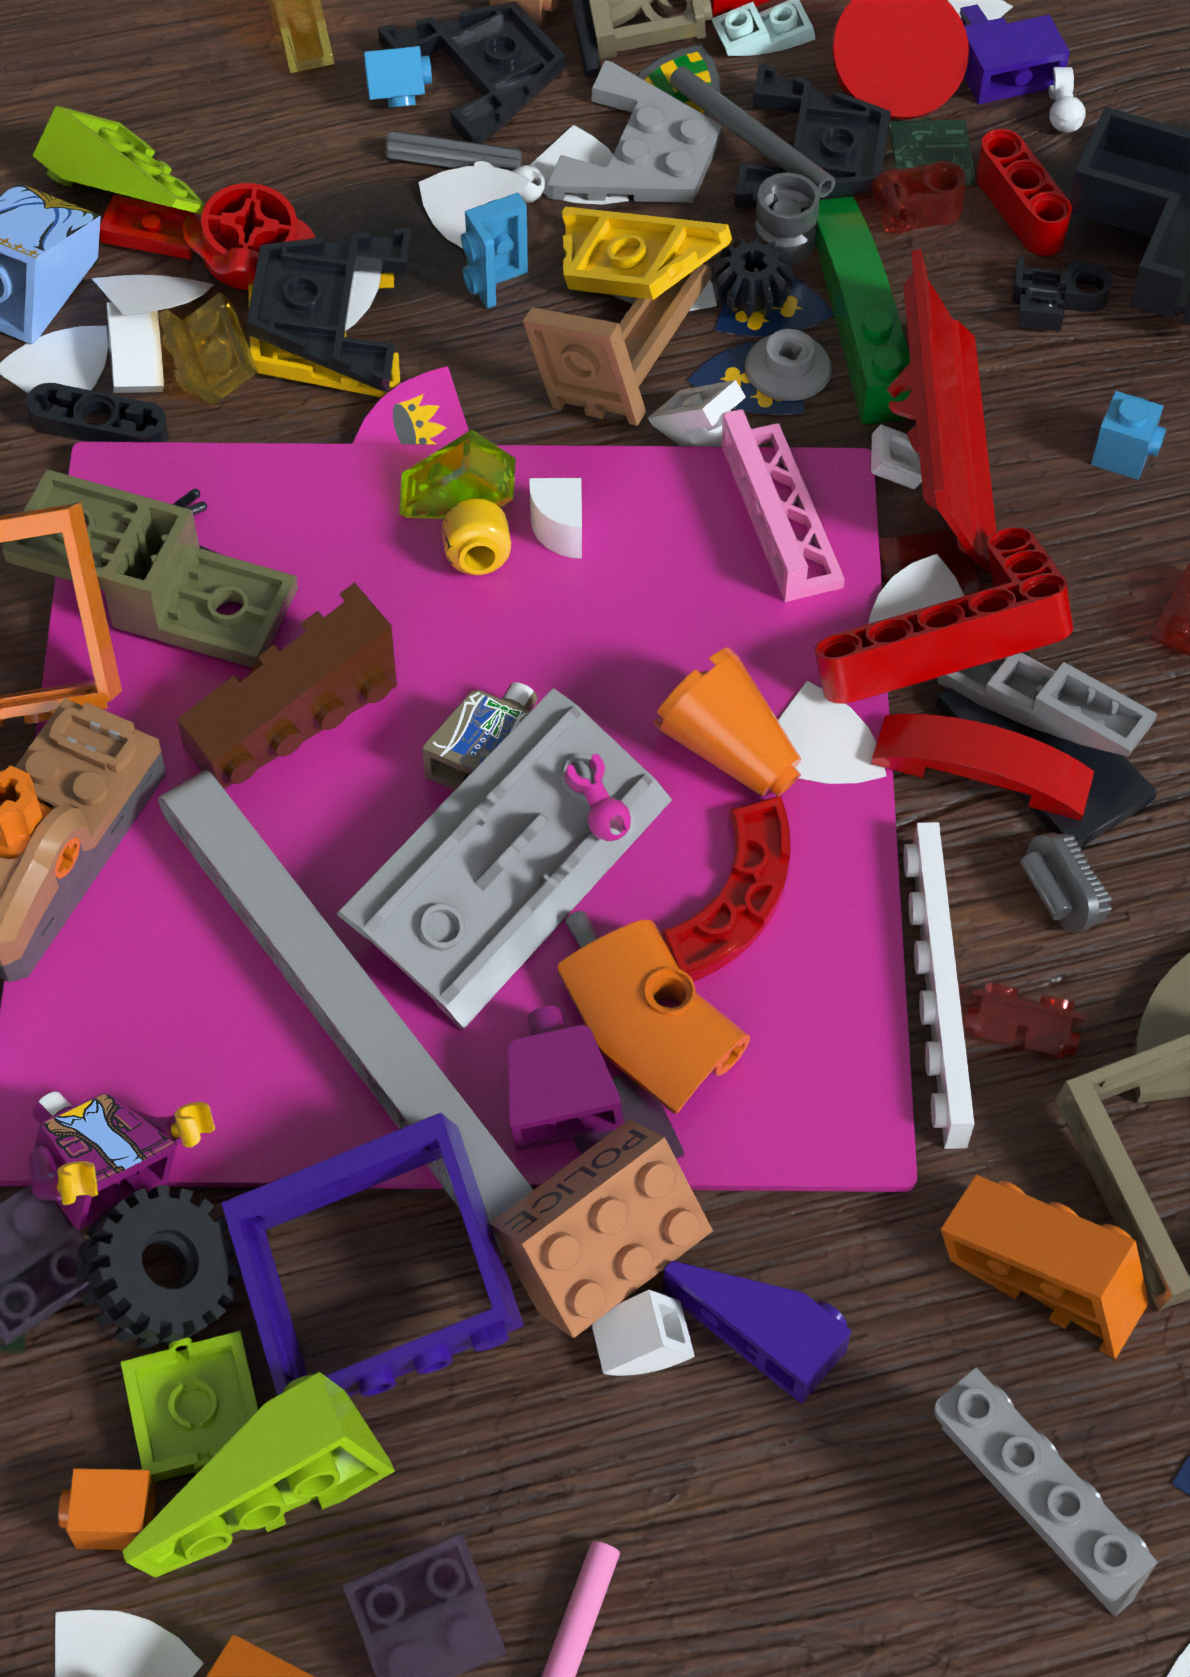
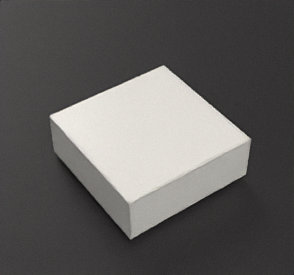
M881 424L872 433L871 473L915 489L922 482L919 453H916L912 448L907 434Z

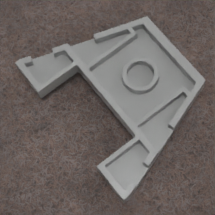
M605 60L592 87L591 102L632 112L631 117L608 167L560 155L547 183V198L564 200L565 193L588 194V200L605 201L608 194L634 195V201L694 203L720 143L723 125L615 63Z

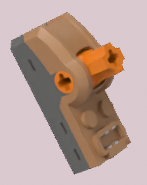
M64 698L15 767L10 765L6 770L0 772V979L7 982L29 977L167 775L159 739L136 730L133 722L87 702L82 706Z

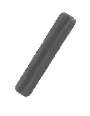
M399 131L389 132L385 143L386 156L393 160L454 169L474 166V163L477 161L489 162L493 167L509 171L522 166V152L515 148Z

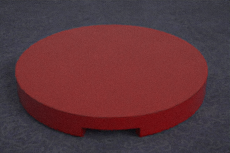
M851 0L838 19L831 40L832 59L838 77L837 82L846 95L891 111L890 121L893 119L906 120L925 115L928 116L940 109L961 84L969 59V44L964 24L948 0Z

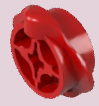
M256 183L234 184L219 190L207 201L202 214L193 212L186 218L183 224L185 243L203 258L209 272L222 283L242 290H249L248 285L254 284L260 245L315 238L311 228L297 218L296 212L287 198L268 186Z

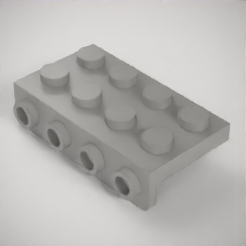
M977 1367L937 1400L934 1407L936 1419L943 1425V1431L1109 1612L1116 1617L1134 1600L1158 1561L1150 1554L1148 1547L1140 1536L1129 1527L1124 1526L1106 1507L1095 1488L1085 1479L1078 1477L1063 1461L1051 1441L1040 1431L1035 1430L1020 1415L1007 1394L999 1386L991 1383Z

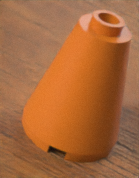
M726 647L709 657L716 665L709 672L705 670L701 673L695 669L672 691L657 711L661 717L653 719V724L661 732L762 797L771 791L776 796H780L800 777L801 773L796 767L800 763L801 757L739 656L731 648Z

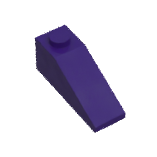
M671 1261L664 1269L662 1292L668 1297L681 1301L684 1310L800 1404L805 1401L847 1351L852 1330L847 1327V1322L843 1315L825 1301L816 1303L804 1292L676 1261Z

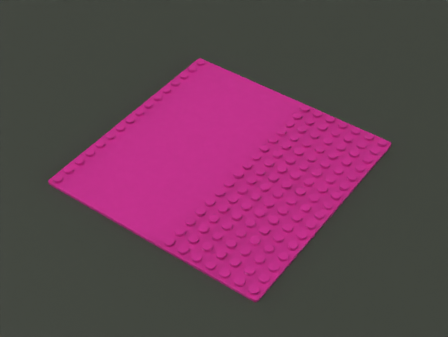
M192 442L76 443L72 447L70 476L173 504L189 491L196 488L200 491L201 495L189 506L201 501L207 504L206 511L194 515L199 545L228 557L297 576L298 590L270 647L275 645L278 649H284L306 632L301 623L316 611H319L325 617L340 606L344 600L339 594L354 582L391 624L397 687L393 688L381 701L366 704L349 714L337 727L330 730L324 729L302 742L300 747L290 755L275 758L257 769L248 780L239 784L233 783L224 790L532 1189H536L612 1132L607 1131L517 1151L509 1120L508 1045L514 1039L531 1036L527 1018L528 1014L540 1007L555 1006L561 1010L565 1028L585 1025L558 974L559 962L579 950L565 922L567 917L577 911H585L599 938L639 920L649 919L654 921L661 934V930L673 927L689 919L709 904L714 897L719 896L730 876L735 852L733 833L728 820L729 810L777 797L772 791L763 797L661 732L653 724V719L661 717L657 713L659 707L695 669L700 673L705 670L709 672L716 666L709 657L726 647L731 648L739 656L777 720L806 681L822 688L815 646L827 636L867 625L878 594L882 590L875 475L871 473L872 451L867 448L789 447L845 581L844 588L784 602L722 447ZM759 447L764 461L770 463L776 455L774 447ZM410 477L481 480L480 499L496 503L505 513L508 522L511 549L510 555L503 566L494 572L484 575H467L457 571L448 562L444 551L441 531L443 519L406 518ZM530 478H581L582 559L559 555L546 548L535 536L530 521ZM772 479L780 500L786 502L792 493L791 487ZM414 482L412 514L446 515L448 511H438V503H448L449 510L460 501L474 498L475 483ZM427 486L429 492L422 494L419 492V488ZM441 487H448L449 493L443 495L439 492V489ZM467 487L470 492L467 495H462L459 491L461 488ZM418 502H428V510H417ZM788 518L796 539L803 541L809 532L807 526ZM805 558L808 565L807 579L827 574L823 565ZM55 577L41 688L95 680L73 581L60 577ZM100 589L122 692L110 702H107L108 708L103 710L133 722L136 730L159 739L167 775L29 977L12 982L4 980L0 1008V1186H31L29 1157L34 1151L38 1127L41 1125L33 1117V1110L40 1099L55 1091L59 1092L73 1107L101 1093L110 1094L128 1108L154 1117L174 1115L178 1108L192 1102L208 1103L215 1130L212 1133H200V1142L193 1147L187 1148L182 1143L176 1145L167 1185L169 1187L258 1188L397 1131L399 1128L174 832L158 803L159 796L202 772L183 748L177 718L233 675L241 680L245 679L251 674L252 668L114 628L104 590ZM228 602L219 606L216 612L222 615H232L240 611L243 606L236 602ZM519 682L527 685L537 694L538 701L535 704L536 706L554 688L582 709L649 772L671 797L672 801L461 1031L424 990L369 939L362 936L340 918L337 913L455 791L425 778L422 748L471 692L478 690L501 699L511 683ZM888 692L859 701L845 703L868 726L876 742L884 717L889 715ZM48 720L37 723L35 738ZM885 768L887 777L860 783L826 784L798 778L781 795L790 828L791 852L787 880L777 909L762 933L736 959L718 971L694 981L695 992L750 1035L749 1045L731 1069L721 1076H716L711 1072L679 1113L673 1114L603 1056L620 1096L624 1123L630 1119L664 1136L692 1190L908 1192L916 1185V1146L893 770ZM662 999L657 1002L659 1005L667 1008L680 1005L674 999ZM427 1165L370 1187L444 1189Z

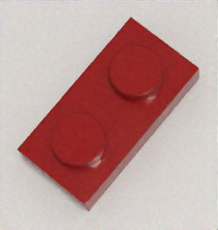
M113 195L100 223V242L191 260L194 251L184 241L183 224L186 218L193 212Z

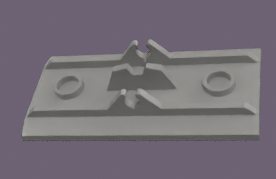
M553 688L344 905L337 915L378 947L424 990L462 1031L672 799L657 780L582 709ZM595 753L604 762L605 773L602 783L610 798L622 801L628 807L631 816V825L627 834L615 841L607 842L598 839L590 831L587 818L591 807L584 794L570 789L564 779L566 768L571 764L574 765L579 776L587 778L591 782L594 775L589 767V762ZM610 828L612 834H620L616 829Z

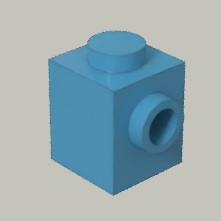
M420 46L363 53L368 100L388 99L389 108L416 105L415 96L424 95V85L432 84L429 56H421Z
M1115 391L1099 431L1091 465L1139 480L1148 455L1157 457L1161 449L1167 428L1160 427L1158 424L1164 406L1147 401L1141 397Z

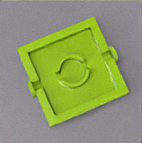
M241 1331L193 1343L191 1338L187 1337L168 1344V1350L121 1361L142 1470L150 1471L154 1483L193 1472L197 1474L259 1410ZM179 1346H187L185 1350L176 1351V1348Z

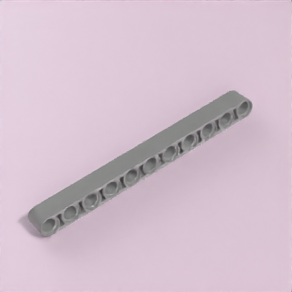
M204 770L159 796V806L174 832L396 1126L401 1129L440 1112L458 1126L490 1222L532 1192L533 1189L216 778L208 770ZM440 1158L426 1164L459 1208L444 1159ZM494 1234L500 1254L503 1256L505 1252Z

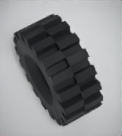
M169 1185L155 1186L149 1192H146L145 1188L132 1193L102 1214V1217L94 1222L85 1233L91 1238L80 1245L77 1258L85 1259L87 1263L76 1270L77 1283L89 1282L90 1290L81 1295V1299L85 1308L94 1303L98 1305L101 1313L93 1320L102 1329L114 1323L118 1328L113 1338L122 1343L137 1336V1348L149 1349L159 1342L161 1348L168 1347V1344L187 1337L189 1338L216 1321L226 1311L223 1306L234 1299L237 1288L228 1284L240 1277L241 1269L239 1264L230 1263L229 1258L236 1254L233 1241L226 1242L222 1235V1232L228 1229L227 1221L224 1216L215 1222L211 1219L208 1213L213 1209L214 1205L205 1198L195 1205L190 1203L193 1191L180 1188L169 1196ZM155 1243L163 1245L175 1256L180 1268V1278L173 1287L163 1288L154 1283L146 1274L142 1263V1253L148 1245Z

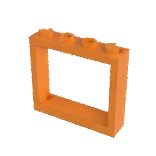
M81 502L0 516V543L62 532L95 680L0 695V727L5 726L4 719L23 716L27 724L47 721L64 698L82 706L87 702L101 709H107V702H110L122 692Z

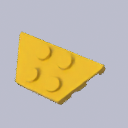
M565 206L562 211L566 228V235H563V249L566 255L563 259V275L570 290L654 300L729 245L732 237L728 224Z

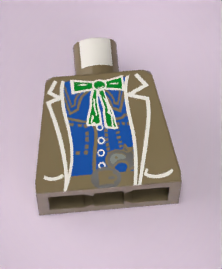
M519 682L511 683L501 699L481 690L471 692L422 748L425 778L456 790L532 711L538 701L537 694L530 687Z

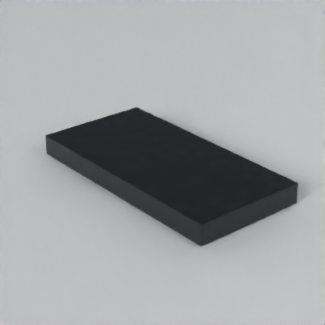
M1022 652L1025 655L1031 657L1027 652ZM951 688L938 695L936 706L948 717L977 721L1028 736L1070 755L1094 771L1081 821L1029 807L1052 833L1074 835L1078 846L1081 848L1155 800L1157 790L1123 755L1083 746L1033 729L984 708ZM1015 791L1028 806L1031 795Z

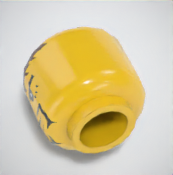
M471 498L460 501L451 507L444 516L441 529L444 551L448 562L457 571L467 575H484L494 572L503 566L510 555L511 538L505 513L496 503L486 499Z

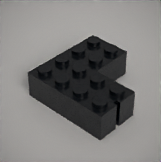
M1104 107L1075 171L1070 196L1071 213L1152 237L1139 266L1130 306L1171 319L1175 312L1183 314L1182 322L1190 324V131Z

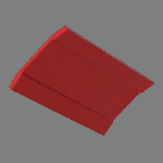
M920 248L911 251L913 273L903 285L911 363L887 388L892 398L897 397L904 391H911V393L901 402H890L889 408L894 414L916 421V426L906 434L914 451L919 453L924 501L927 505L939 510L957 536L958 549L961 554L971 558L975 564L992 574L987 540L997 530L975 336L960 321L953 320L930 283Z

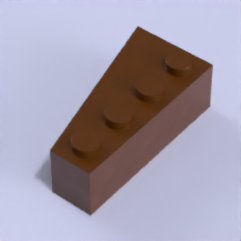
M355 582L339 594L344 602L327 616L323 617L319 611H316L303 621L301 626L306 632L282 650L272 645L258 656L259 660L252 667L249 676L241 680L233 675L177 718L183 748L201 771L208 770L223 789L233 783L239 784L248 780L260 767L279 756L290 755L300 747L302 742L324 729L330 730L337 727L349 714L368 703L381 701L393 688L397 687L392 626Z

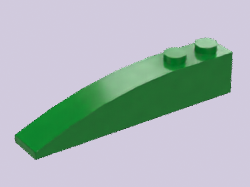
M853 196L819 200L815 244L861 424L869 425L910 420L894 414L889 408L890 402H901L911 393V391H904L897 397L892 398L887 391V388L911 362L897 307L873 237Z

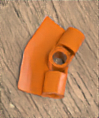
M649 919L639 920L612 931L574 952L558 964V974L584 1024L590 1027L601 1054L673 1114L679 1113L711 1072L716 1076H721L731 1069L749 1045V1034L695 992L693 980L686 972L678 968L654 921ZM662 999H674L680 1005L667 1008L659 1005L657 1002Z

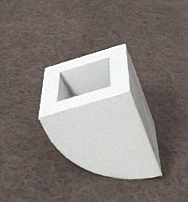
M530 478V521L535 536L549 550L565 557L582 559L581 478Z
M647 1290L619 1303L592 1324L603 1374L616 1376L644 1374L672 1367L695 1357L681 1301L651 1290Z

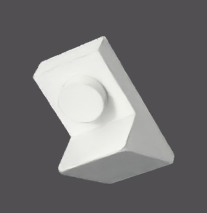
M736 380L682 389L651 414L648 419L653 427L680 446L721 447L723 413L732 412L731 409L746 396Z

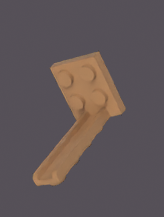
M706 264L700 265L654 300L637 298L620 324L532 307L523 319V324L552 408L561 410L565 404L584 407L587 416L601 419L605 417L607 412L625 415L628 424L638 426L646 413L639 386L711 279V267Z

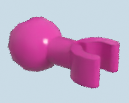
M596 753L591 757L589 767L594 775L591 782L589 779L579 776L574 765H568L564 773L566 784L575 792L583 793L591 807L587 818L590 831L596 838L607 842L618 840L626 835L631 825L630 812L622 801L610 798L602 783L605 773V765L602 758ZM610 828L616 829L620 834H612Z

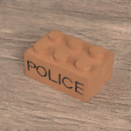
M630 1119L489 1223L539 1315L572 1338L583 1332L662 1271L671 1261H675L713 1231L665 1137Z

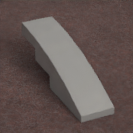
M1024 653L1015 654L937 678L938 684L948 689L951 688L982 707L1028 727L1083 746L1129 757L1157 717V713L1065 662L1060 665L1057 671H1054Z

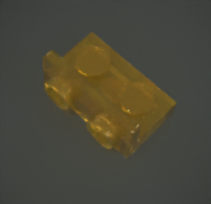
M218 293L183 320L167 309L158 314L164 334L161 335L162 342L173 356L177 368L174 371V376L186 393L190 395L197 394L211 405H214L258 373L233 304L221 293Z

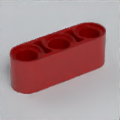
M1000 128L987 132L982 138L977 164L976 180L978 185L1026 249L1039 256L1055 255L1061 251L1065 243L1072 210L1070 201L1017 133Z

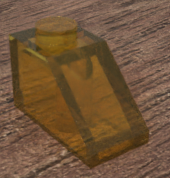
M268 0L274 31L289 73L335 64L320 0Z

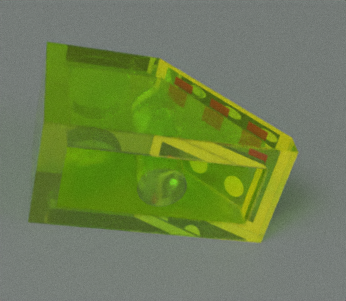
M471 429L402 473L399 514L406 518L443 519L451 507L460 501L471 498L486 499L496 503L499 507H503L514 498L516 458Z

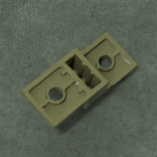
M49 469L45 471L23 512L81 502L85 523L88 525L87 532L99 587L101 590H104L114 628L251 668L259 660L258 656L270 648L298 590L297 576L200 549L193 510ZM62 532L8 541L2 548L5 561L8 563L73 581ZM228 602H236L243 606L240 611L232 615H222L216 612L219 606Z

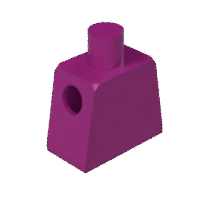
M555 1006L540 1007L530 1012L527 1018L531 1036L514 1039L508 1045L509 1120L516 1150L519 1151L612 1131L622 1125L624 1118L620 1096L590 1027L578 1025L565 1028L561 1010Z

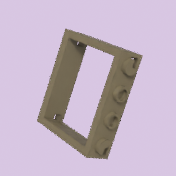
M1190 1034L1065 1082L1054 1100L1116 1226L1136 1240L1144 1282L1158 1311L1190 1299V1274L1188 1275L1101 1101L1190 1067Z

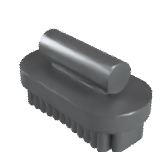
M1066 833L1041 834L1032 839L1028 846L1027 855L1021 860L1020 864L1053 920H1058L1060 925L1071 933L1085 931L1093 925L1102 923L1112 910V907L1108 905L1112 898L1104 890L1105 887L1101 885V881L1097 879L1094 871L1090 869L1087 859L1083 858L1084 853L1081 852V847L1078 846L1074 835Z

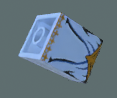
M20 183L0 194V332L29 344H33L41 336L98 259L101 215Z

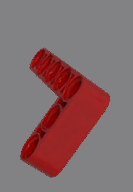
M1011 527L994 532L987 540L993 588L832 634L820 640L815 646V654L824 697L833 703H851L1064 640L1072 634L1074 629L1067 581L1031 531L1021 527Z

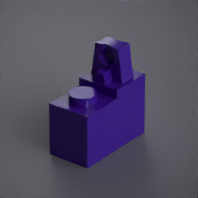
M978 4L960 8L959 14L964 24L969 44V59L964 78L978 104L1047 90L1049 85H1054L1053 67H1067L1070 51L1050 14L1006 23L1004 17L988 20Z

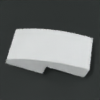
M107 302L113 393L163 392L164 378L158 311L123 315L112 302Z

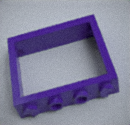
M441 1112L222 1202L277 1396L283 1393L284 1388L290 1382L308 1374L265 1230L440 1158L444 1159L492 1309L326 1375V1377L344 1389L349 1397L360 1393L363 1397L374 1396L395 1387V1378L414 1370H417L418 1374H427L441 1370L453 1362L452 1355L471 1347L474 1348V1351H485L498 1347L509 1340L507 1333L524 1327L493 1230L489 1225L490 1221L459 1128Z

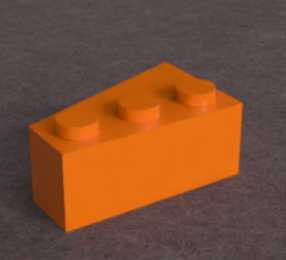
M975 1175L941 1228L951 1262L1015 1300L1020 1292L1023 1291L1053 1309L1054 1311L1049 1320L1063 1329L1067 1328L1070 1321L1075 1322L1103 1339L1104 1341L1099 1350L1115 1360L1149 1304L1136 1240L1132 1239L1128 1233L1111 1224L1100 1226L1078 1217L1073 1210L1061 1203L1050 1202L1047 1204L1027 1196L1020 1188L1010 1182L1000 1180L996 1183Z

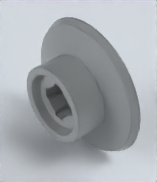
M783 329L761 339L750 349L745 359V372L750 383L764 395L783 401H798L810 398L826 387L832 375V363L825 349L809 335L796 329Z

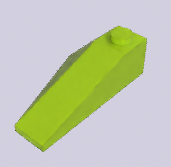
M56 105L32 155L48 168L46 172L48 177L64 186L72 187L75 182L202 214L205 203L185 182L170 175L172 168L167 163L152 158L155 151L146 142L120 122Z
M321 1372L303 1376L290 1382L284 1388L282 1394L266 1402L122 1552L126 1563L156 1578L227 1549L232 1543V1534L238 1531L255 1530L265 1527L267 1532L286 1525L285 1512L317 1499L321 1510L343 1502L395 1472L390 1459L346 1391Z

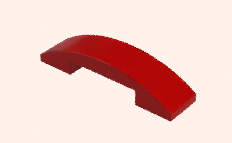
M929 714L885 715L871 760L873 765L921 778L924 776L926 767L1025 793L1031 795L1028 807L1079 821L1082 820L1094 775V771L1082 762L1028 736L977 721Z

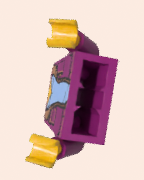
M51 1092L40 1099L33 1110V1117L41 1125L38 1127L34 1151L29 1157L32 1193L40 1200L57 1201L72 1225L79 1231L96 1222L102 1217V1214L132 1193L145 1188L146 1192H149L155 1186L167 1185L176 1145L182 1143L187 1148L193 1147L200 1142V1133H212L215 1130L210 1107L205 1102H192L178 1108L174 1115L154 1117L128 1108L110 1094L101 1093L73 1107L59 1092Z

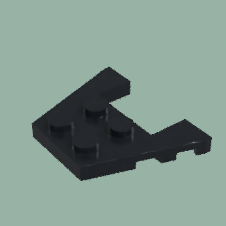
M516 2L460 12V19L437 23L431 17L416 20L417 27L396 31L394 25H388L378 29L379 43L385 50L420 46L421 56H425L438 49H442L483 95L450 111L452 127L467 142L484 144L565 70V55Z
M759 64L753 95V107L799 112L794 148L835 178L834 189L824 198L879 192L891 111L838 91L834 97L811 89L812 81L798 76L793 81L775 75L776 68L766 64ZM741 163L734 207L756 206L759 187L766 178L787 172L778 167Z
M397 228L393 229V235L374 238H371L370 232L352 234L349 241L324 243L321 237L260 245L247 318V335L373 388L389 392L395 344L346 338L345 330L355 269L406 275L412 229Z

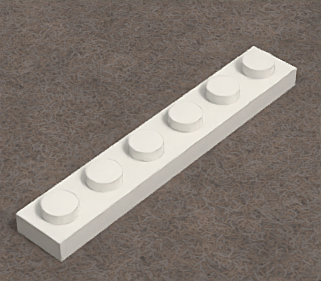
M939 822L917 823L913 844L904 845L903 863L905 877H914L916 892H910L909 894L910 924L919 925L921 941H915L914 944L916 974H925L926 990L920 991L919 997L920 1019L922 1025L930 1024L932 1041H927L925 1044L926 1073L928 1076H936L938 1093H932L931 1121L933 1128H942L944 1149L967 1148L974 1127V1116Z

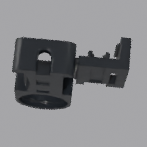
M1025 255L1018 257L1012 292V300L1019 304L1017 326L1061 331L1065 312L1063 309L1094 312L1102 309L1107 304L1112 286V276L1104 267L1094 263L1068 260L1066 271L1025 267ZM1092 282L1098 285L1101 291L1092 294L1085 293L1077 287V284Z

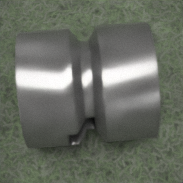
M787 172L766 178L758 190L754 238L758 236L760 243L764 245L776 241L777 248L779 249L778 252L789 253L791 265L807 259L813 252L820 200L817 186L801 174Z

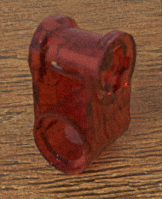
M939 161L931 165L907 169H891L881 173L872 182L871 191L873 198L881 204L882 212L880 219L883 228L890 233H904L913 229L937 225L945 226L955 223L960 218L963 210L966 176L960 166L949 161ZM894 183H897V184H898V187L896 188V190H895V187H894ZM898 213H899V216H900V219H899V220L896 219V216H897Z

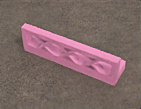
M743 409L723 413L721 447L784 602L844 588L845 578L780 424L776 423L751 429ZM772 442L776 455L770 463L764 461L758 445ZM772 479L791 487L792 493L786 502L780 500ZM788 518L807 526L809 532L803 541L796 539ZM805 558L823 565L827 574L807 579L808 565Z

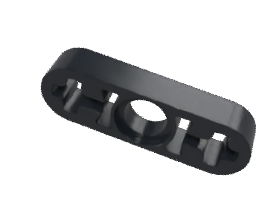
M58 383L37 385L26 397L30 422L35 429L43 433L86 442H167L169 438L165 412L154 403ZM94 411H105L111 415L108 421L100 425H92L84 421L86 416ZM146 424H152V425H153V426H147V427L145 428L144 432H143V431H137V429H138V430L143 429Z

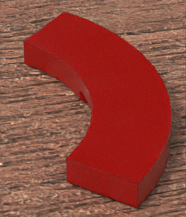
M781 795L729 810L728 820L733 833L735 854L731 873L719 896L714 897L698 913L673 927L661 930V936L678 968L686 972L693 982L718 971L736 959L762 933L777 909L787 880L791 852L790 828Z

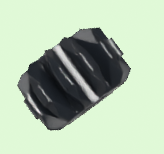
M758 236L754 238L752 243H746L737 237L733 247H725L721 250L718 260L715 261V266L712 267L711 281L713 282V287H715L716 301L726 303L729 314L743 310L749 319L753 312L759 311L768 317L773 307L783 308L788 294H790V289L793 288L794 274L792 273V267H790L789 253L778 252L779 249L777 248L776 241L764 245L760 243Z

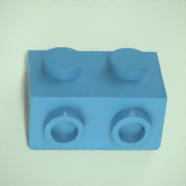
M518 192L465 211L466 232L461 234V243L467 257V266L462 269L463 278L468 291L472 295L478 294L486 309L496 306L497 283L528 273L527 205Z

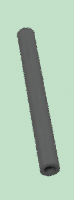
M679 67L672 73L670 85L785 172L801 174L810 179L817 186L820 198H824L832 192L835 187V178L686 67Z

